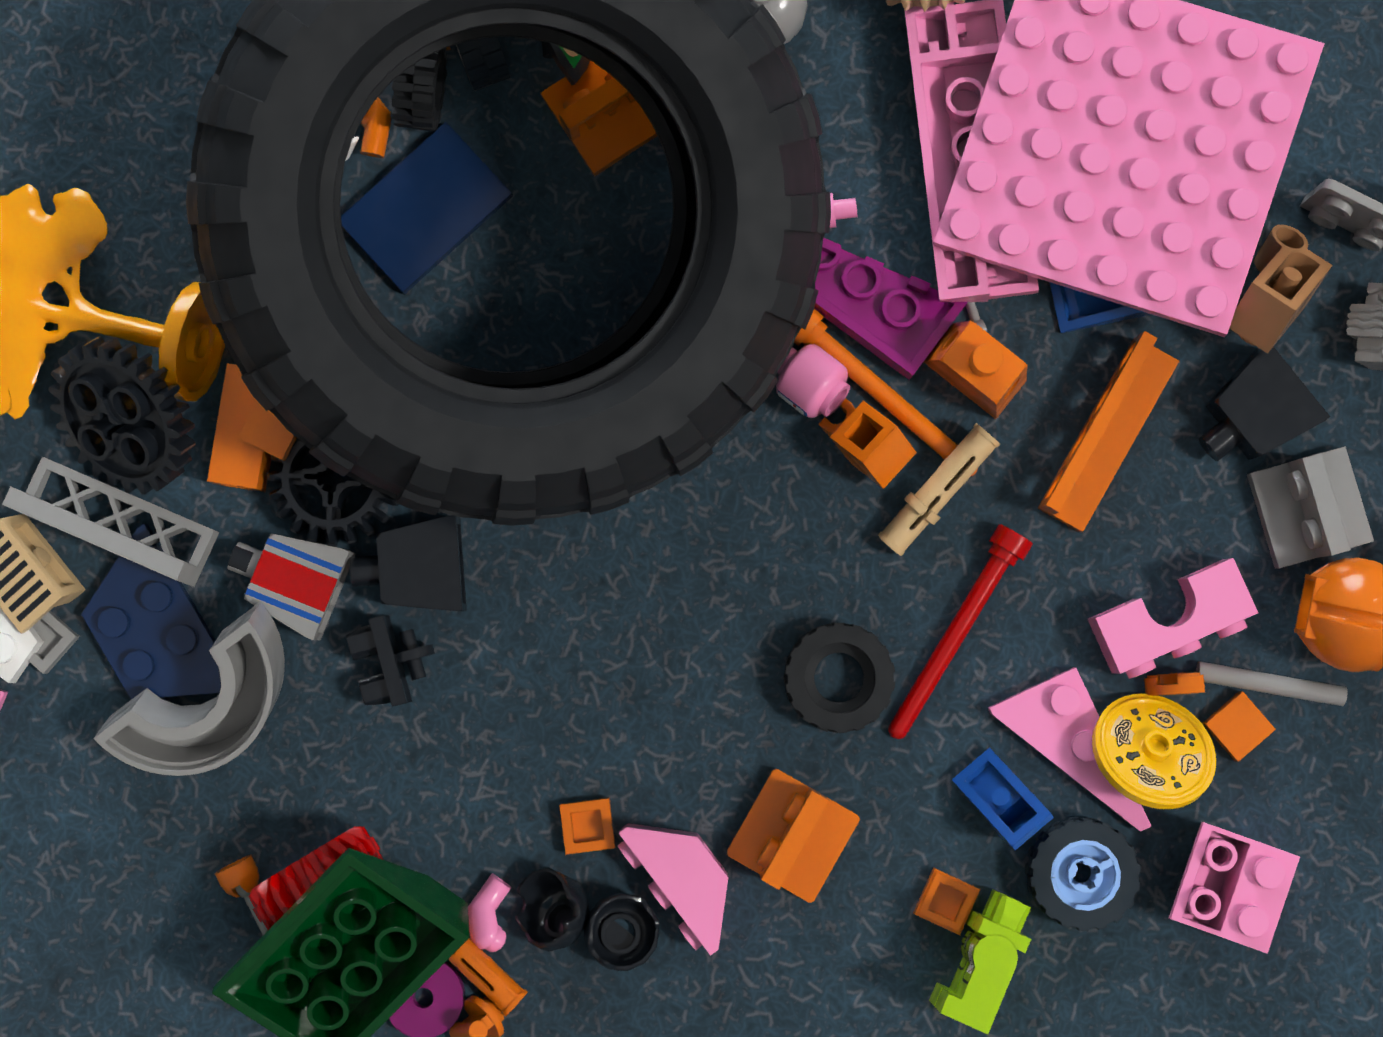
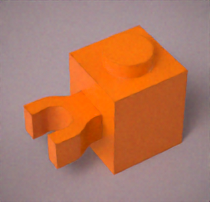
M845 398L839 406L847 414L844 421L839 424H832L824 417L819 426L830 436L854 467L884 489L917 452L896 424L864 400L855 408Z

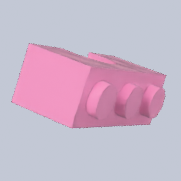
M1234 558L1222 559L1177 579L1184 593L1186 606L1182 617L1171 626L1166 627L1155 622L1150 617L1142 598L1131 599L1088 618V622L1111 673L1121 674L1126 672L1128 679L1134 678L1156 668L1153 660L1171 652L1173 658L1176 659L1200 649L1202 646L1199 639L1214 632H1217L1219 639L1247 628L1244 619L1258 614V611Z

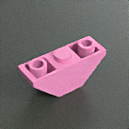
M630 823L621 828L619 835L624 841L617 845L634 869L643 865L654 881L648 885V888L665 910L673 905L684 922L678 925L690 945L695 950L703 945L710 956L719 950L728 873L700 835L694 832Z

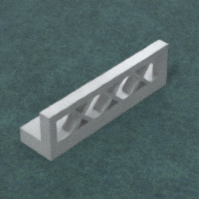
M45 457L41 458L26 492L10 486L2 505L192 587H195L219 532ZM51 472L65 477L71 494L70 497L53 504L40 499ZM77 483L89 488L80 492ZM102 493L107 495L114 514L97 522L90 521L83 501ZM120 501L129 504L132 507L123 510ZM74 505L77 514L65 509ZM143 512L150 513L157 533L139 541L134 540L126 519ZM162 519L175 524V526L166 529ZM117 524L120 533L107 527ZM187 530L201 535L189 563L175 557L169 540L170 537ZM160 542L163 552L151 547V545Z

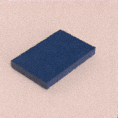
M445 122L341 216L342 227L394 284L406 294L510 200L513 194L450 125Z

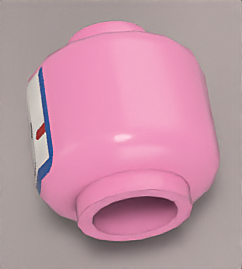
M815 344L806 345L798 351L791 348L777 372L779 377L776 383V392L779 397L809 418H815L821 414L826 417L830 416L842 404L850 390V385L846 383L848 378L847 368Z

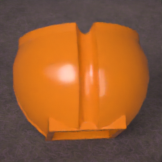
M1345 558L1328 563L1311 575H1305L1294 633L1299 635L1309 651L1322 662L1338 670L1353 673L1362 671L1379 672L1383 668V565L1381 563L1363 558Z

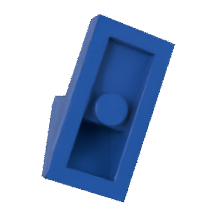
M990 747L952 779L957 788L989 822L996 834L1014 850L1018 849L1054 818L1051 812Z

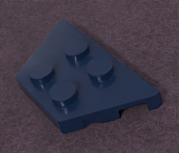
M143 524L136 529L132 538L139 541L153 535L147 524ZM159 543L151 545V547L163 552ZM119 556L81 615L130 699H133L146 688L158 697L220 693L219 667L209 652L216 640L182 582Z

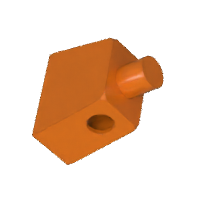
M972 321L953 323L923 362L994 419L998 418L1027 381L1028 365Z

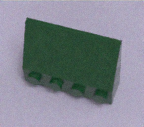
M348 848L213 987L212 994L279 1037H371L470 938L468 903L428 875Z

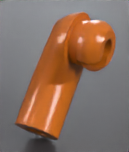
M379 97L373 102L360 123L364 127L360 154L383 159L392 119L391 112Z

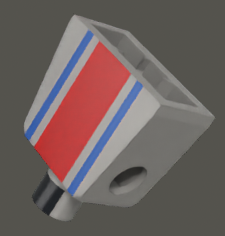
M270 534L263 551L238 542L232 551L227 568L251 579L244 597L246 601L254 606L261 601L269 614L308 639L321 640L350 570V558L355 557L356 553L342 548Z

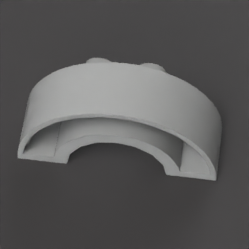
M260 601L221 631L210 648L209 652L218 665L220 672L221 690L217 697L201 705L181 706L162 700L146 688L110 715L93 739L111 755L137 769L161 775L183 776L204 773L227 764L239 756L256 739L279 697L285 672L283 645L276 624L265 606Z

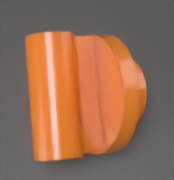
M471 995L464 1001V1008L469 1016L462 1022L454 1023L449 1030L450 1037H501L504 1034L502 1024L504 1015L487 997L481 999Z

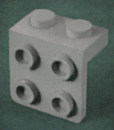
M1333 179L1324 180L1303 198L1300 207L1310 211L1308 218L1312 222L1328 229H1335L1338 225L1354 233L1353 241L1366 249L1380 251L1383 248L1382 203Z

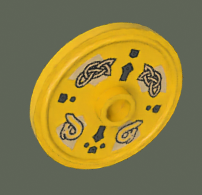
M1142 693L1121 697L1107 706L1095 724L1092 735V748L1100 771L1118 792L1138 804L1156 809L1184 807L1196 801L1213 780L1216 770V753L1210 735L1203 724L1189 710L1168 698L1158 695L1148 696V694Z

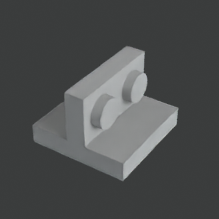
M1346 446L1247 474L1275 569L1318 557L1336 555L1350 551L1353 547L1374 542Z

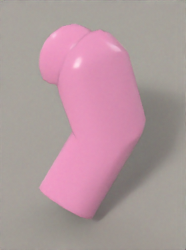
M493 873L468 906L470 939L479 949H485L489 952H496L505 944L506 932L498 925L495 910L512 888Z

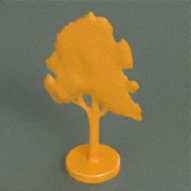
M26 184L8 195L0 196V416L8 413L14 419L23 416L30 406L29 396L37 381L36 378L41 364L45 360L46 355L44 351L47 344L63 340L70 332L79 330L117 337L146 346L159 347V369L165 367L168 370L164 381L167 385L178 384L180 386V390L174 395L176 399L197 401L208 391L217 376L225 343L217 326L212 324L204 306L199 287L201 282H192L180 292L170 308L164 325L100 309L84 299L80 292L79 284L81 260L92 254L97 245L106 238L108 232L104 215L96 203L93 202L90 194L79 188H72L66 192L55 194L53 203L56 212L53 215L44 212L38 190L33 185ZM69 267H72L71 275L67 273ZM55 281L63 287L69 299V307L50 304L43 299L42 293L48 283ZM48 322L58 324V330L47 331L44 327Z

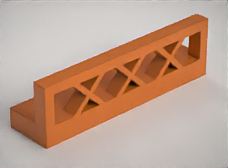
M1146 331L1132 340L1038 506L1039 510L1080 533L1086 528L1179 363V360L1154 347L1158 338Z

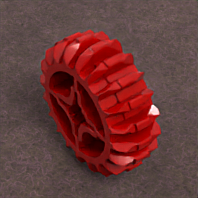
M354 826L252 888L249 899L254 906L253 911L259 921H263L269 930L348 848L384 860L378 851L380 847L374 837L369 836L365 827Z

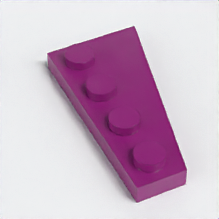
M823 238L821 262L815 281V289L819 291L814 308L824 318L910 380L968 302H939L938 290L931 288V283L915 276L910 278L883 267L884 263L868 256L865 259L841 249L840 244Z

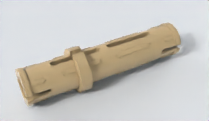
M975 423L973 429L941 463L915 494L910 492L904 498L907 504L882 532L880 531L878 534L879 538L897 554L902 556L905 553L904 551L929 523L936 524L941 518L938 515L939 511L962 485L968 481L970 476L996 447L998 448L1000 443L980 425Z

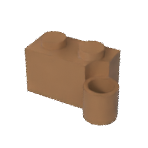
M1276 225L1273 227L1256 254L1254 264L1261 273L1251 283L1236 307L1229 328L1237 333L1246 343L1257 346L1267 354L1303 311L1333 266L1308 250L1309 244L1304 234L1288 225Z

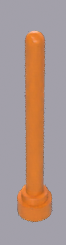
M814 308L806 329L801 328L794 343L798 347L801 343L805 346L809 344L818 345L847 368L850 379L945 460L958 445L825 330L828 326L821 321L824 316Z

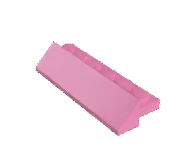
M982 0L964 4H954L953 1L947 4L945 10L940 6H931L926 12H924L922 7L914 6L907 11L904 10L932 244L1006 27L1003 0ZM933 245L939 302H988L989 299L1036 294L1039 292L1038 278Z

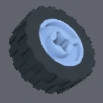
M1069 817L1068 820L1057 821L1051 824V828L1046 832L1042 831L1036 837L1038 840L1033 847H1030L1027 854L1029 855L1028 864H1025V874L1028 877V883L1026 884L1036 905L1048 917L1067 928H1076L1078 931H1089L1091 928L1100 930L1107 928V924L1113 921L1118 922L1123 918L1122 914L1134 905L1135 901L1133 899L1141 886L1139 882L1141 866L1136 860L1135 855L1137 853L1133 845L1125 840L1127 837L1120 831L1097 819ZM1077 863L1090 867L1091 876L1085 882H1077L1073 878L1078 870Z

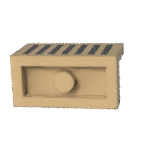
M25 514L0 519V608L22 634L35 625L52 608L70 603L86 590Z

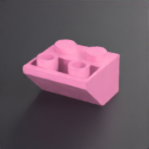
M1201 821L1169 918L1268 954L1300 856Z

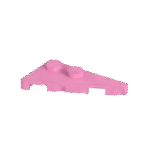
M1076 667L988 707L993 717L1016 733L1027 744L1040 752L1138 831L1141 832L1152 827L1142 805L1118 792L1107 781L1096 763L1092 748V735L1095 724L1100 716Z

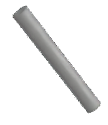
M1197 662L1196 672L1204 675L1205 683L1337 706H1344L1347 700L1348 691L1347 687Z

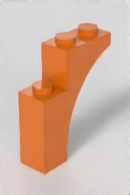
M227 363L207 482L221 486L266 492L267 473L272 461L271 454L237 438L256 399L242 380V373L236 364Z

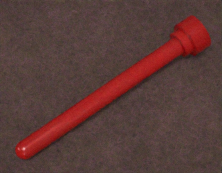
M999 524L989 539V542L992 543L988 551L991 554L990 559L888 727L889 734L894 739H902L909 732L1008 566L1014 567L1018 559L1024 561L1033 546L1031 541L1012 529Z

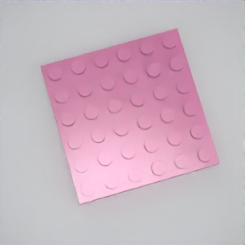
M1014 0L933 245L1225 337L1228 334L1325 43L1181 0Z

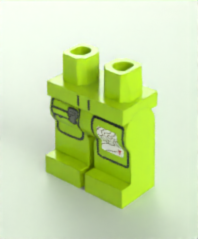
M992 889L983 913L980 914L971 910L966 924L972 929L967 931L962 938L961 952L963 957L950 987H947L937 982L929 999L941 1014L985 1034H989L1016 969L1018 961L1017 950L1026 953L1031 941L1029 937L1021 933L1031 907Z

